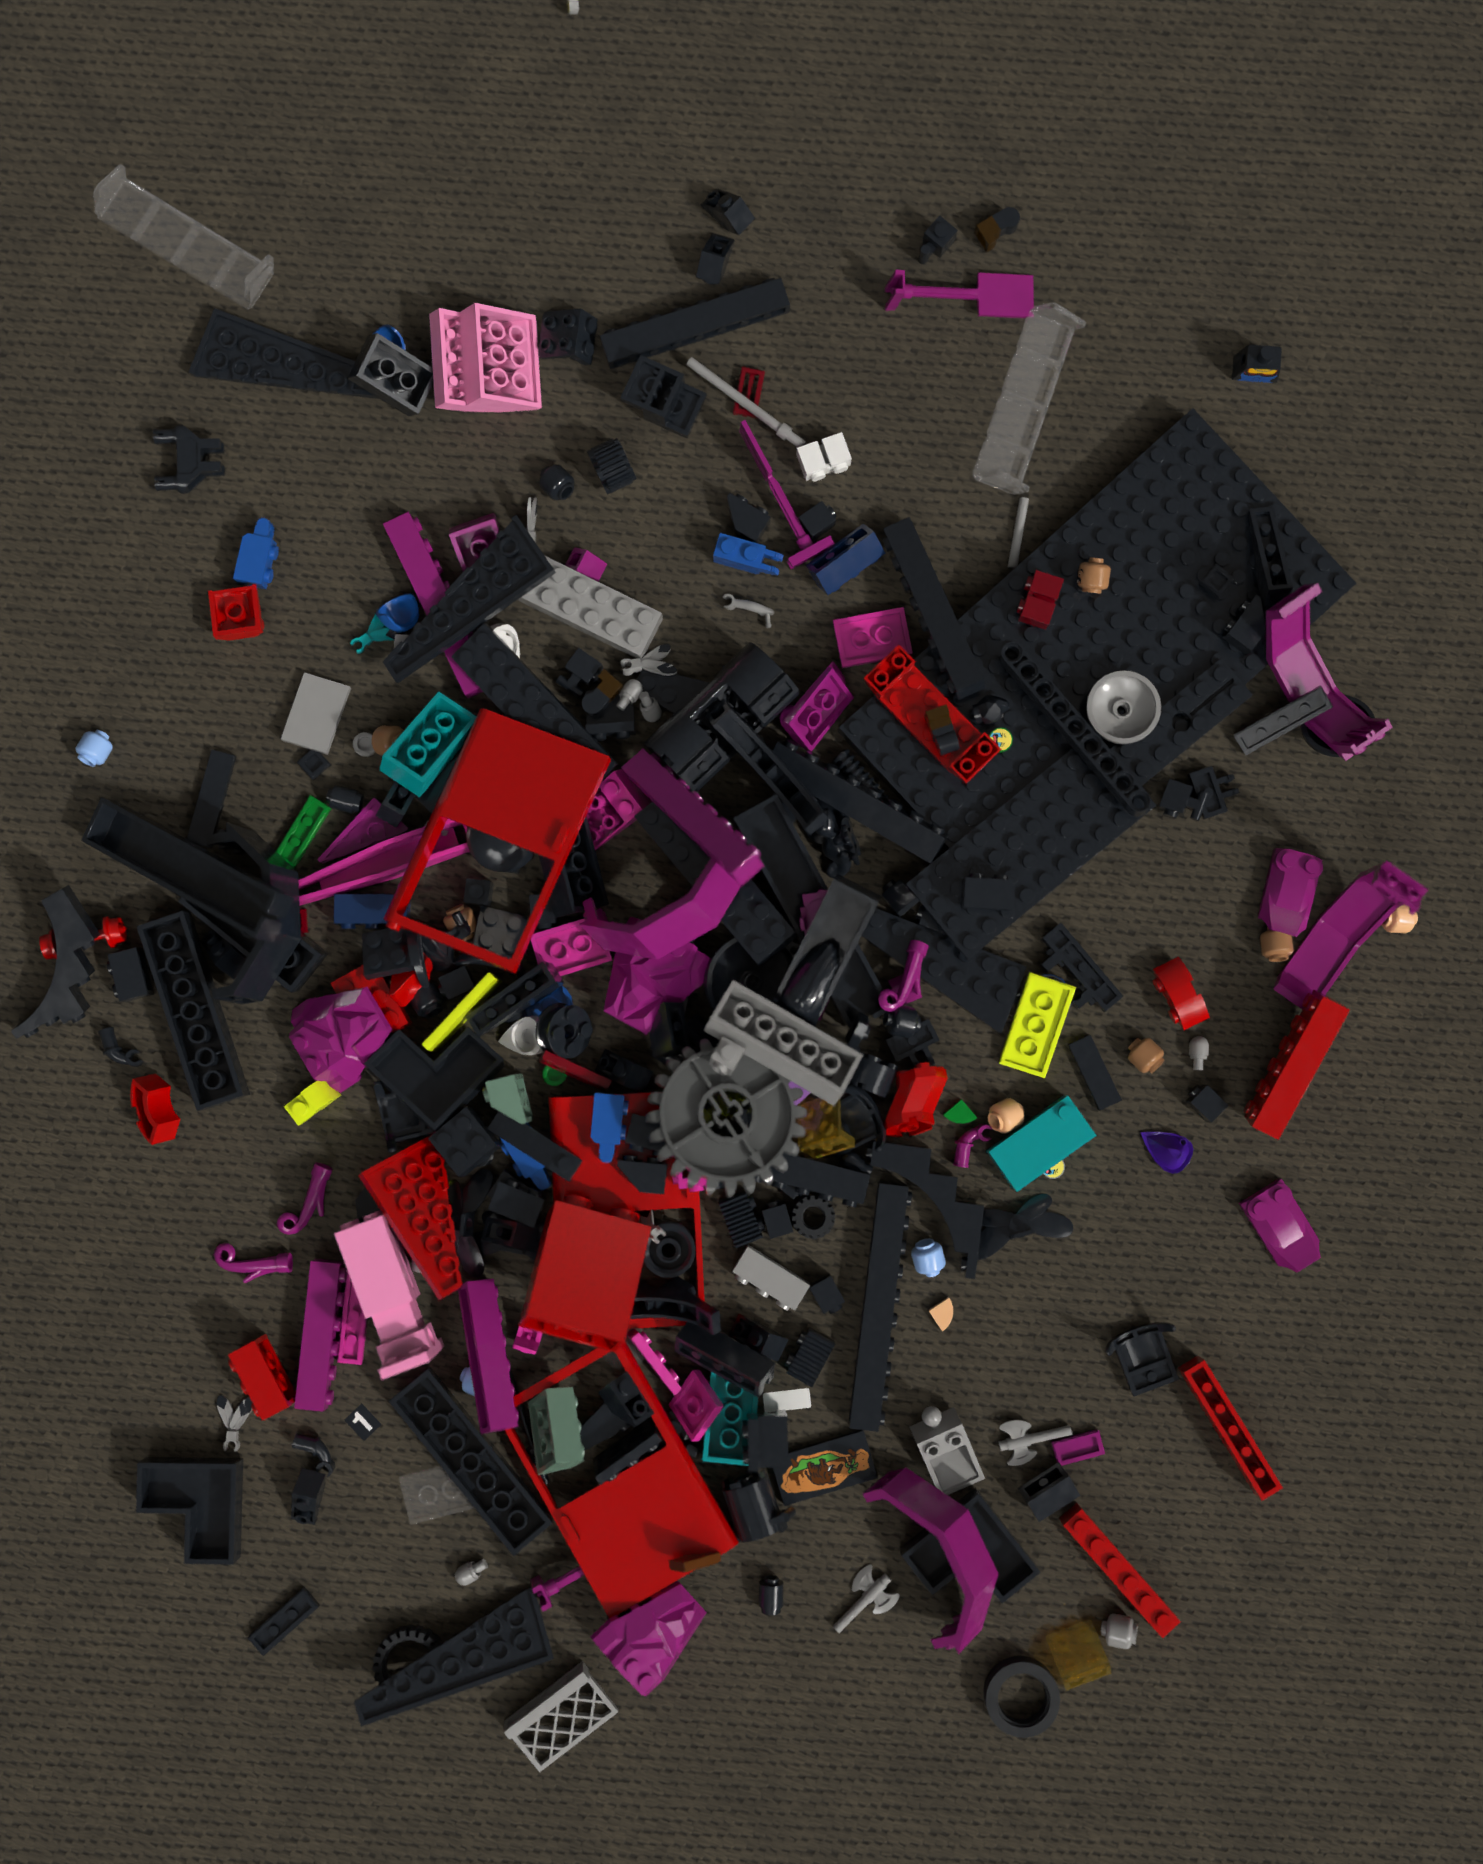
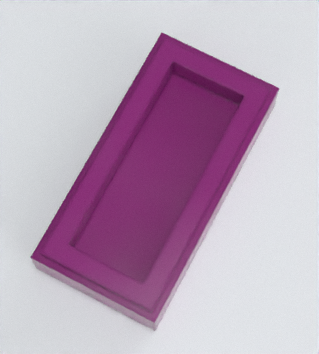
M1098 1429L1051 1441L1056 1463L1059 1462L1061 1466L1105 1454Z

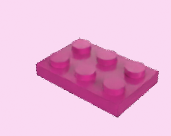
M904 607L833 620L842 668L882 661L898 644L909 655L913 654Z
M585 919L533 934L531 937L538 965L542 962L552 963L560 976L613 961L611 952L604 950L579 925Z

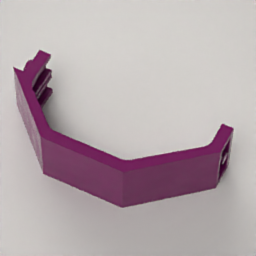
M1318 583L1304 584L1266 611V660L1288 702L1297 699L1320 685L1322 686L1333 707L1304 724L1342 759L1347 761L1354 755L1364 752L1367 749L1366 746L1372 742L1382 739L1385 736V732L1392 728L1389 719L1368 717L1335 685L1310 636V600L1322 591Z
M711 858L686 896L639 923L627 925L614 923V921L608 922L606 913L601 908L596 910L593 899L589 898L583 902L585 921L579 925L604 950L658 960L717 927L741 886Z
M1388 861L1361 872L1319 916L1278 975L1273 989L1303 1010L1302 1003L1308 993L1311 994L1314 989L1326 995L1358 948L1398 907L1406 905L1410 908L1409 913L1414 915L1419 910L1422 896L1428 889Z
M907 1467L890 1471L867 1489L863 1496L867 1503L879 1499L889 1501L939 1539L963 1590L965 1601L962 1613L953 1617L954 1623L945 1625L941 1629L942 1636L933 1637L931 1642L935 1649L943 1647L952 1649L955 1647L959 1654L983 1628L998 1572L967 1508Z

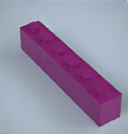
M314 1259L310 1262L294 1409L324 1412L333 1403L334 1390H330L331 1380H335L337 1366L333 1365L334 1356L338 1355L339 1341H336V1333L341 1330L342 1317L338 1315L339 1307H343L345 1293L341 1292L342 1282H346L347 1268H344V1261Z
M494 1278L465 1282L458 1289L480 1433L485 1434L508 1430L518 1426V1411L514 1406V1386L510 1381V1362L506 1357L505 1351L506 1337L502 1332V1313L498 1308L497 1302L498 1288L494 1283Z

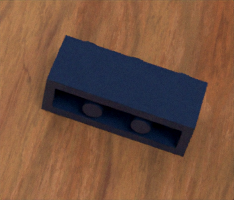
M863 523L808 563L806 567L816 585L829 595L836 592L850 579L858 576L866 567L876 563L885 554V551L875 532Z
M334 894V923L341 925V929H356V925H365V929H380V925H386L387 923L383 918L394 894ZM411 899L403 914L407 918H410Z

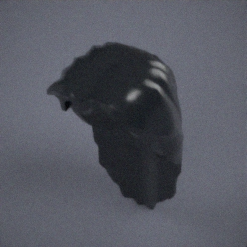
M825 943L820 948L811 950L793 971L782 996L784 1005L793 1014L800 1015L806 1021L815 1019L820 1014L823 1001L830 990V982L834 977L836 969L839 967L838 949L834 947V944Z

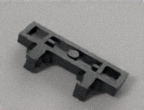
M1062 923L1056 925L1041 938L1049 947V950L1045 952L1049 957L1039 965L1044 972H1048L1056 964L1060 967L1065 966L1081 985L1078 989L1082 993L1071 1001L1076 1009H1080L1088 1002L1090 1006L1096 1003L1103 1012H1106L1124 997Z

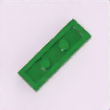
M311 795L276 850L294 869L332 809Z

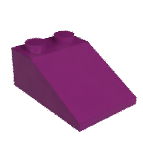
M495 513L449 528V537L463 572L467 567L470 568L481 556L482 550L484 548L487 549L497 538L496 535L501 529Z

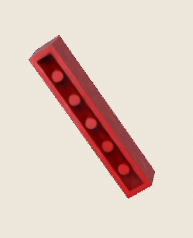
M1197 1355L1178 1367V1370L1254 1494L1263 1501L1283 1488L1206 1361Z
M1078 1503L1074 1504L1059 1518L1063 1526L1162 1639L1181 1622Z

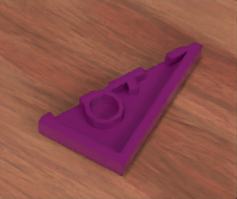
M374 797L317 860L322 864L407 832L409 828L402 821H400L396 828L376 817L375 815L381 803Z

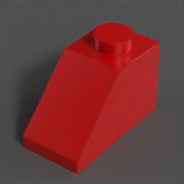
M423 952L426 972L430 981L433 965L431 959ZM415 970L395 974L391 977L389 996L400 1007H405L422 987Z

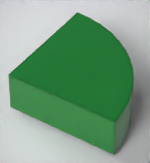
M962 1099L943 1114L948 1120L960 1124L969 1123L977 1119Z

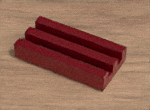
M742 367L737 391L742 394L746 373L750 374L746 397L750 400L755 375H758L759 380L754 403L759 406L765 371ZM735 401L733 415L749 416L756 419V416L745 408L740 409V404Z

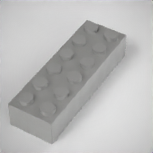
M546 557L556 573L519 598L518 601L641 660L645 656L663 620L662 613Z
M734 980L704 1029L705 1032L719 1040L725 1037L745 1049L743 1054L833 1106L843 1094L863 1056Z

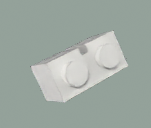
M842 432L822 439V445L815 441L797 448L796 455L806 481L810 479L812 481L821 480L826 477L825 474L833 471L835 474L844 472L851 465L852 458Z

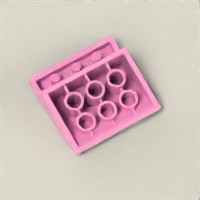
M474 303L461 312L438 308L429 314L435 408L468 412H511L542 408L536 315Z

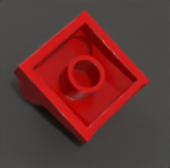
M256 584L208 591L213 637L215 639L230 641L256 637L263 633L264 621L261 617Z

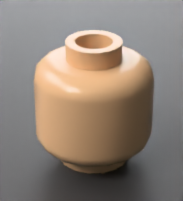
M1402 905L1381 925L1390 933H1408L1417 923L1418 915L1417 913L1411 915L1409 913L1410 908Z
M1006 1098L992 1105L988 1114L989 1125L993 1130L1002 1134L1019 1128L1024 1122L1023 1106L1011 1098Z

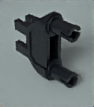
M178 424L174 429L153 430V434H156L153 436L156 445L176 443L177 473L172 476H155L154 480L157 481L154 482L156 491L177 490L181 494L192 491L206 477L225 476V466L220 461L206 462V454L225 453L224 443H221L220 438L200 439L183 424Z

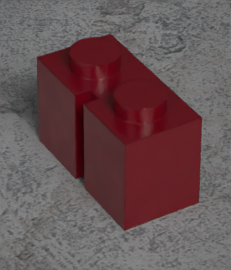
M1038 570L1035 571L1033 576H1028L1024 586V590H1027L1025 599H1020L1016 610L1017 613H1020L1018 621L1046 630L1064 579Z

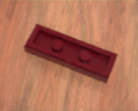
M547 1050L541 1054L538 1060L540 1063L600 1091L608 1089L612 1081Z

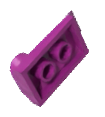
M833 661L795 705H788L780 715V723L790 737L802 748L812 752L854 698L846 687L844 675Z
M1275 848L1273 850L1258 913V918L1267 924L1269 930L1295 937L1306 930L1318 878L1323 871V860L1314 855L1292 849Z
M1279 1178L1241 1201L1239 1205L1277 1266L1299 1272L1321 1258L1319 1251L1320 1240L1293 1198L1291 1189L1285 1185L1282 1178Z

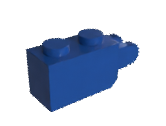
M261 517V519L257 520L254 533H247L242 537L233 579L239 584L248 586L256 584L257 588L267 589L268 583H271L273 579V569L271 567L273 560H276L278 557L279 548L273 540L274 525L265 517Z
M720 533L713 560L715 563L753 574L763 572L778 576L780 570L774 566L763 564V560L768 558L774 561H782L784 556L778 552L766 549L765 545Z
M594 1093L590 1137L595 1143H600L599 1159L605 1163L613 1160L615 1145H620V1140H625L626 1125H622V1115H627L628 1101L624 1100V1095Z
M500 1138L502 1140L501 1148L506 1156L511 1155L515 1162L513 1168L519 1177L524 1176L525 1179L530 1177L540 1190L551 1186L552 1180L549 1178L550 1175L544 1165Z

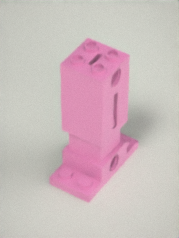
M379 1210L364 1216V1222L360 1223L358 1218L341 1225V1231L335 1233V1237L365 1319L372 1316L381 1343L376 1348L383 1365L379 1369L381 1378L385 1379L429 1362L444 1347V1343L441 1337L437 1339L431 1322L424 1323L416 1301L420 1291L403 1245L382 1211Z

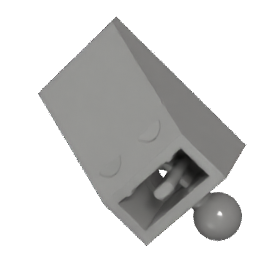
M934 1406L925 1408L922 1412L923 1421L910 1426V1429L935 1487L949 1495L985 1479L955 1408L953 1407L942 1413Z

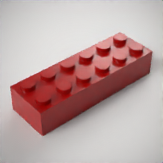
M1315 989L1304 998L1302 1012L1293 1018L1290 1025L1292 1028L1288 1037L1284 1036L1281 1040L1279 1054L1269 1062L1267 1067L1268 1074L1265 1079H1261L1255 1089L1257 1092L1253 1101H1248L1244 1109V1113H1246L1244 1117L1253 1128L1277 1140L1281 1137L1350 1011L1349 1008L1339 1001Z

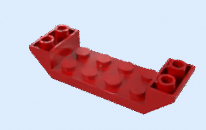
M898 644L863 679L877 699L946 770L964 783H968L1002 749L985 732L981 734L914 666L916 661ZM947 704L960 749L940 756L924 715L926 711Z

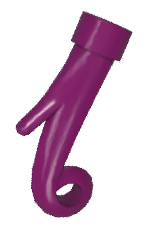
M910 940L907 949L908 956L898 992L884 989L879 995V1005L885 1011L892 1012L901 1007L906 1002L913 985L916 995L921 993V965L929 948L926 943ZM888 995L892 998L893 1003L891 1004L887 1002Z
M318 1162L314 1163L311 1171L312 1177L300 1216L298 1218L292 1213L280 1215L277 1220V1227L280 1232L291 1235L301 1231L309 1222L316 1206L319 1216H324V1193L327 1180L330 1179L333 1171L332 1167ZM290 1219L294 1225L291 1227L286 1226L284 1221Z
M229 1243L218 1245L214 1251L216 1263L224 1270L250 1273L243 1279L244 1283L269 1273H287L293 1270V1256L291 1253H279L277 1256L234 1261L235 1249ZM224 1250L229 1254L227 1260L222 1256Z

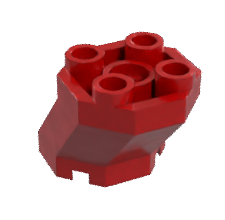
M925 1062L917 1064L914 1069L897 1072V1092L884 1121L886 1135L903 1137L902 1132H909V1136H914L932 1129V1125L935 1124L933 1113L948 1079L944 1067H930V1063Z

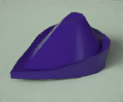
M1140 1132L1150 1155L1162 1170L1171 1174L1179 1173L1189 1164L1194 1148L1187 1138L1174 1133Z

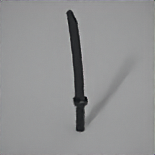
M510 1366V1381L514 1386V1395H516L519 1391ZM520 1404L518 1409L530 1444L526 1450L531 1455L536 1467L532 1432L523 1404ZM547 1474L540 1475L545 1485L550 1482Z

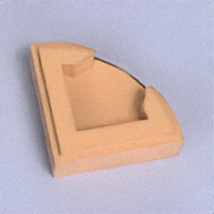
M949 1297L929 1309L941 1331H944L949 1326L953 1317V1305Z

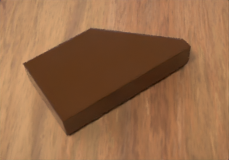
M720 1552L688 1554L669 1560V1569L686 1573L717 1564L721 1561Z

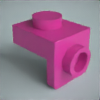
M682 1172L672 1177L673 1184H678L679 1189L688 1188V1177L683 1178ZM701 1177L698 1183L689 1189V1192L704 1190L703 1186L706 1185V1179Z
M519 1327L512 1347L523 1353L535 1355L543 1333Z

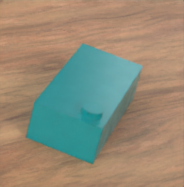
M438 692L383 754L380 771L418 797H421L463 747L476 716L441 692Z
M1063 1095L985 1151L1011 1188L1018 1192L1097 1135L1070 1097Z
M711 1372L710 1386L724 1407L705 1432L702 1461L743 1465V1445H747V1439H743L742 1420H747V1413H757L758 1398Z

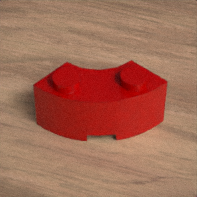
M1179 956L1153 969L1155 975L1153 984L1159 993H1163L1170 1007L1168 1011L1169 1016L1174 1024L1179 1023L1182 1029L1186 1030L1210 1018L1201 993L1196 994L1190 982L1194 979Z
M156 1073L132 1079L130 1092L131 1107H136L139 1118L136 1124L144 1138L151 1145L175 1139L180 1123V1118L175 1113L171 1104V1085Z

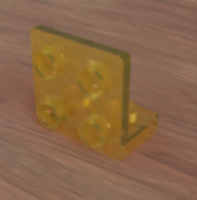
M821 1098L798 1105L807 1110V1115L804 1118L798 1119V1124L805 1128L806 1131L804 1137L798 1138V1148L800 1151L816 1159L855 1147V1138L841 1130L840 1098L834 1106Z
M1090 1619L1046 1636L1066 1691L1111 1674V1666Z

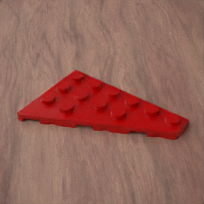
M430 1136L361 1172L359 1177L438 1300H441L458 1290L462 1286L461 1274L458 1271L459 1259L456 1257L454 1243L456 1237L454 1223L451 1218L452 1208L451 1204H449L447 1192L449 1186L447 1172L444 1167L445 1159L428 1139Z

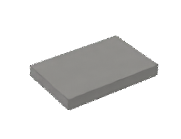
M304 672L281 740L328 755L351 690L350 686Z

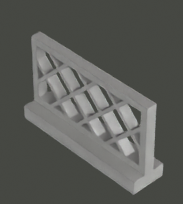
M582 1661L504 1721V1734L509 1740H514L536 1769L541 1772L617 1714L618 1708L591 1676L588 1667ZM587 1682L594 1689L593 1696L579 1695V1689ZM564 1700L574 1701L573 1711L559 1710L560 1703ZM577 1702H592L590 1713L576 1712ZM595 1703H604L609 1708L604 1714L593 1713ZM544 1715L555 1716L553 1726L539 1725L540 1718ZM558 1716L572 1717L571 1728L556 1727ZM575 1718L589 1719L588 1726L585 1729H574ZM525 1730L535 1731L534 1742L523 1741L519 1734ZM538 1731L552 1732L551 1743L537 1742ZM555 1733L569 1734V1741L564 1745L554 1744ZM536 1748L550 1749L549 1756L540 1762L535 1756Z

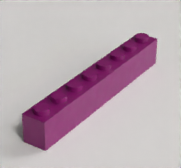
M406 512L383 523L418 599L426 615L430 613L429 609L433 605L436 606L446 595L445 592L450 587L448 580L443 582L440 576L443 573V569L438 559L433 561L430 555L433 549L428 538L423 539L420 531L423 530L417 517L413 518L409 512ZM473 632L444 651L464 695L468 699L483 691L451 656L473 635Z
M641 749L621 767L628 778L742 886L763 867L758 858L761 855L760 852L751 843L747 846L745 838L739 831L735 830L732 832L730 830L732 827L725 818L721 817L718 819L716 817L718 814L711 805L707 803L704 806L702 804L703 799L696 791L693 790L690 793L688 791L690 789L682 778L676 780L674 778L676 774L668 765L665 767L661 766L663 763L655 753L650 755L644 749Z

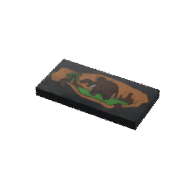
M858 1430L789 1451L788 1467H773L784 1506L878 1478L864 1430Z

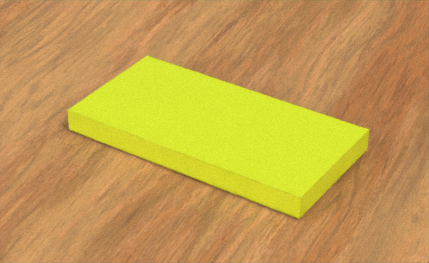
M1029 972L998 1063L1045 1078L1076 987Z
M487 973L425 1039L422 1045L428 1051L438 1052L467 1021L466 1016L480 1007L503 981L498 976Z

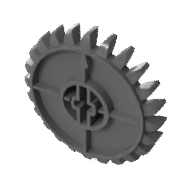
M702 1039L699 1043V1053L696 1054L693 1049L687 1046L681 1050L684 1059L683 1063L675 1059H669L666 1062V1067L672 1073L671 1077L667 1075H657L654 1082L663 1088L664 1092L649 1094L647 1101L653 1105L660 1106V1110L648 1113L645 1119L647 1123L660 1124L661 1128L650 1134L649 1142L665 1141L666 1145L658 1153L657 1159L658 1161H663L672 1156L675 1157L676 1161L670 1171L672 1177L677 1176L685 1169L689 1170L690 1173L687 1180V1187L689 1189L693 1188L702 1177L706 1179V1195L711 1196L718 1183L724 1182L726 1196L732 1197L735 1193L737 1182L740 1181L747 1194H752L755 1189L754 1177L758 1175L761 1181L769 1186L773 1181L770 1170L771 1166L782 1173L788 1169V1164L782 1156L783 1152L791 1156L798 1155L799 1148L790 1139L791 1137L802 1138L806 1133L805 1128L795 1123V1119L804 1118L807 1115V1110L802 1106L794 1105V1101L801 1098L804 1093L801 1088H790L788 1085L791 1082L790 1080L745 1054L742 1055L731 1076L716 1072L709 1065V1062L717 1047L713 1048L707 1039ZM704 1106L711 1115L708 1124L705 1123L703 1118ZM744 1110L748 1116V1127L740 1118ZM722 1111L725 1115L728 1113L733 1115L730 1123L727 1119L722 1122L719 1120ZM722 1132V1134L724 1135V1137H721V1136H719V1135H717V1134H719V1133Z

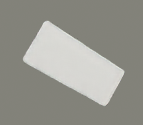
M809 1388L763 1394L766 1413L776 1412V1410H794L811 1407Z

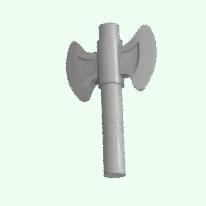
M1010 1420L999 1426L1000 1430L1010 1435V1438L998 1441L1000 1451L1013 1450L1012 1456L1007 1460V1464L1017 1466L1029 1462L1036 1456L1037 1451L1029 1449L1027 1446L1072 1435L1070 1425L1047 1431L1025 1434L1026 1430L1031 1428L1029 1422Z
M871 1564L858 1572L853 1581L852 1591L864 1590L865 1592L833 1625L838 1633L869 1603L875 1602L874 1614L884 1613L896 1604L900 1597L899 1593L890 1594L884 1591L892 1581L887 1574L884 1573L874 1581L872 1577L873 1566Z

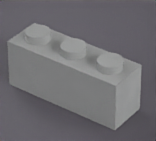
M750 1245L746 1246L732 1269V1272L736 1274L734 1276L735 1279L745 1285L750 1282L756 1286L755 1291L766 1298L769 1295L777 1299L776 1304L787 1311L789 1308L796 1310L810 1287L808 1281Z

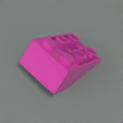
M623 769L614 771L601 782L586 815L595 850L635 822L637 819L634 816L652 802L628 778Z

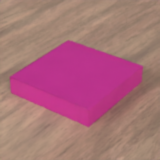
M692 1370L681 1386L682 1390L674 1396L669 1406L691 1441H700L724 1406L700 1370Z

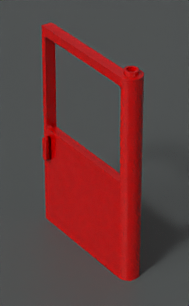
M480 708L383 918L387 922L386 927L398 932L401 928L410 930L502 969L516 973L610 764V757L493 711ZM447 819L554 861L552 870L510 959L403 916Z
M654 1092L615 1094L624 1095V1100L628 1101L627 1115H622V1125H626L625 1140H620V1145H615L614 1157L609 1163L602 1162L599 1159L600 1143H595L590 1137L594 1095L548 1097L550 1140L583 1161L570 1182L552 1171L553 1203L555 1200L563 1202L566 1195H576L592 1201L591 1210L600 1213L611 1212L613 1208H623L631 1211L693 1208L697 1295L705 1302L699 1191L689 1192V1188L679 1189L678 1184H673L670 1171L676 1161L674 1156L662 1161L667 1164L664 1194L639 1192L617 1165V1158L623 1159V1155L638 1156L637 1160L647 1161V1157H657L652 1155L653 1150L644 1148L643 1152L629 1149L630 1144L625 1143L632 1114L646 1117L648 1113L660 1110V1106L653 1105L647 1101L648 1095ZM685 1169L682 1172L683 1178L689 1176V1170ZM667 1318L630 1319L628 1329L684 1326L687 1322Z
M626 1341L615 1353L625 1371L629 1373L655 1413L651 1417L666 1442L664 1448L622 1471L614 1480L606 1481L558 1508L542 1477L537 1475V1468L515 1429L505 1430L609 1619L693 1572L673 1571L669 1569V1560L688 1554L720 1552V1555H722L739 1543ZM595 1348L514 1395V1406L522 1404L611 1351Z

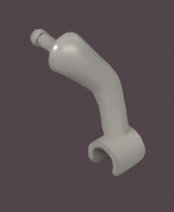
M731 594L723 596L724 599H732V603L725 605L724 608L728 610L741 608L758 613L761 616H765L766 628H771L770 615L774 614L771 608L753 601L736 599Z

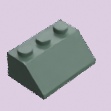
M514 1074L485 1082L486 1087L483 1088L486 1102H490L493 1108L521 1124L534 1120L522 1074Z
M573 1387L548 1388L528 1402L537 1475L572 1468L583 1461L585 1450L580 1440L581 1423L577 1418L576 1411L578 1400L576 1395H574Z

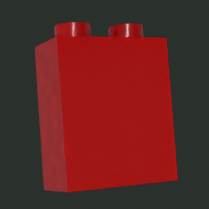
M566 1195L563 1202L555 1200L547 1213L518 1327L615 1352L625 1342L651 1226L638 1223L640 1216L634 1211L613 1208L610 1215L591 1210L593 1203L587 1198Z

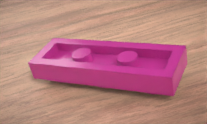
M636 1329L629 1331L626 1335L668 1390L676 1395L682 1390L677 1383L681 1379L672 1368L669 1371L663 1364L666 1362L665 1358L658 1350L654 1352L649 1344L652 1341L644 1331L640 1333Z

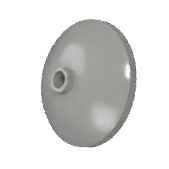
M1116 671L1102 677L1093 686L1087 699V716L1093 729L1102 738L1117 744H1130L1145 738L1155 728L1161 714V701L1155 686L1147 678L1131 671ZM1123 707L1126 711L1125 714H1119L1117 708Z

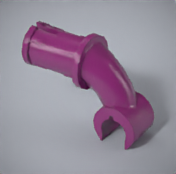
M981 1123L976 1128L965 1132L958 1140H955L954 1143L957 1145L953 1162L954 1166L969 1167L970 1150L974 1146L972 1142L977 1139L982 1141L992 1139L981 1134L984 1129L993 1130L989 1125Z

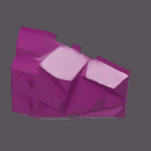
M630 917L626 924L634 925L642 920ZM690 942L658 960L615 952L604 1012L647 1035L651 1031L661 1003H683L687 996L703 985L705 970L710 958L698 951V948Z
M368 987L343 991L338 994H328L318 998L312 997L302 1002L292 1010L291 1023L294 1029L289 1033V1038L312 1078L316 1081H326L331 1088L341 1093L361 1079V1072L365 1067L364 1063L382 1046L392 1028Z
M679 1581L653 1594L651 1601L643 1606L633 1605L630 1607L632 1612L618 1618L615 1615L608 1619L590 1636L614 1667L642 1696H648L666 1678L707 1613Z

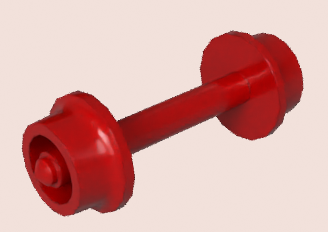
M105 916L102 922L103 929L98 930L101 935L94 939L106 938L108 945L111 948H115L118 943L127 940V928L120 917L110 918ZM51 929L48 934L40 936L39 939L41 952L47 960L55 959L57 954L54 930Z

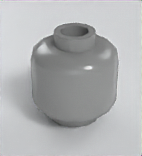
M1113 1613L1108 1616L1107 1621H1102L1101 1636H1105L1106 1644L1110 1647L1129 1649L1132 1644H1136L1138 1624H1134V1620L1130 1616Z

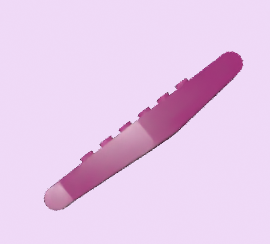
M447 819L442 831L447 830L448 833L446 836H441L440 834L426 867L470 852L467 843L459 845L454 831V827L462 824ZM425 827L377 843L300 879L299 891L320 882L322 890L299 895L300 906L332 897L334 894H343L402 877Z

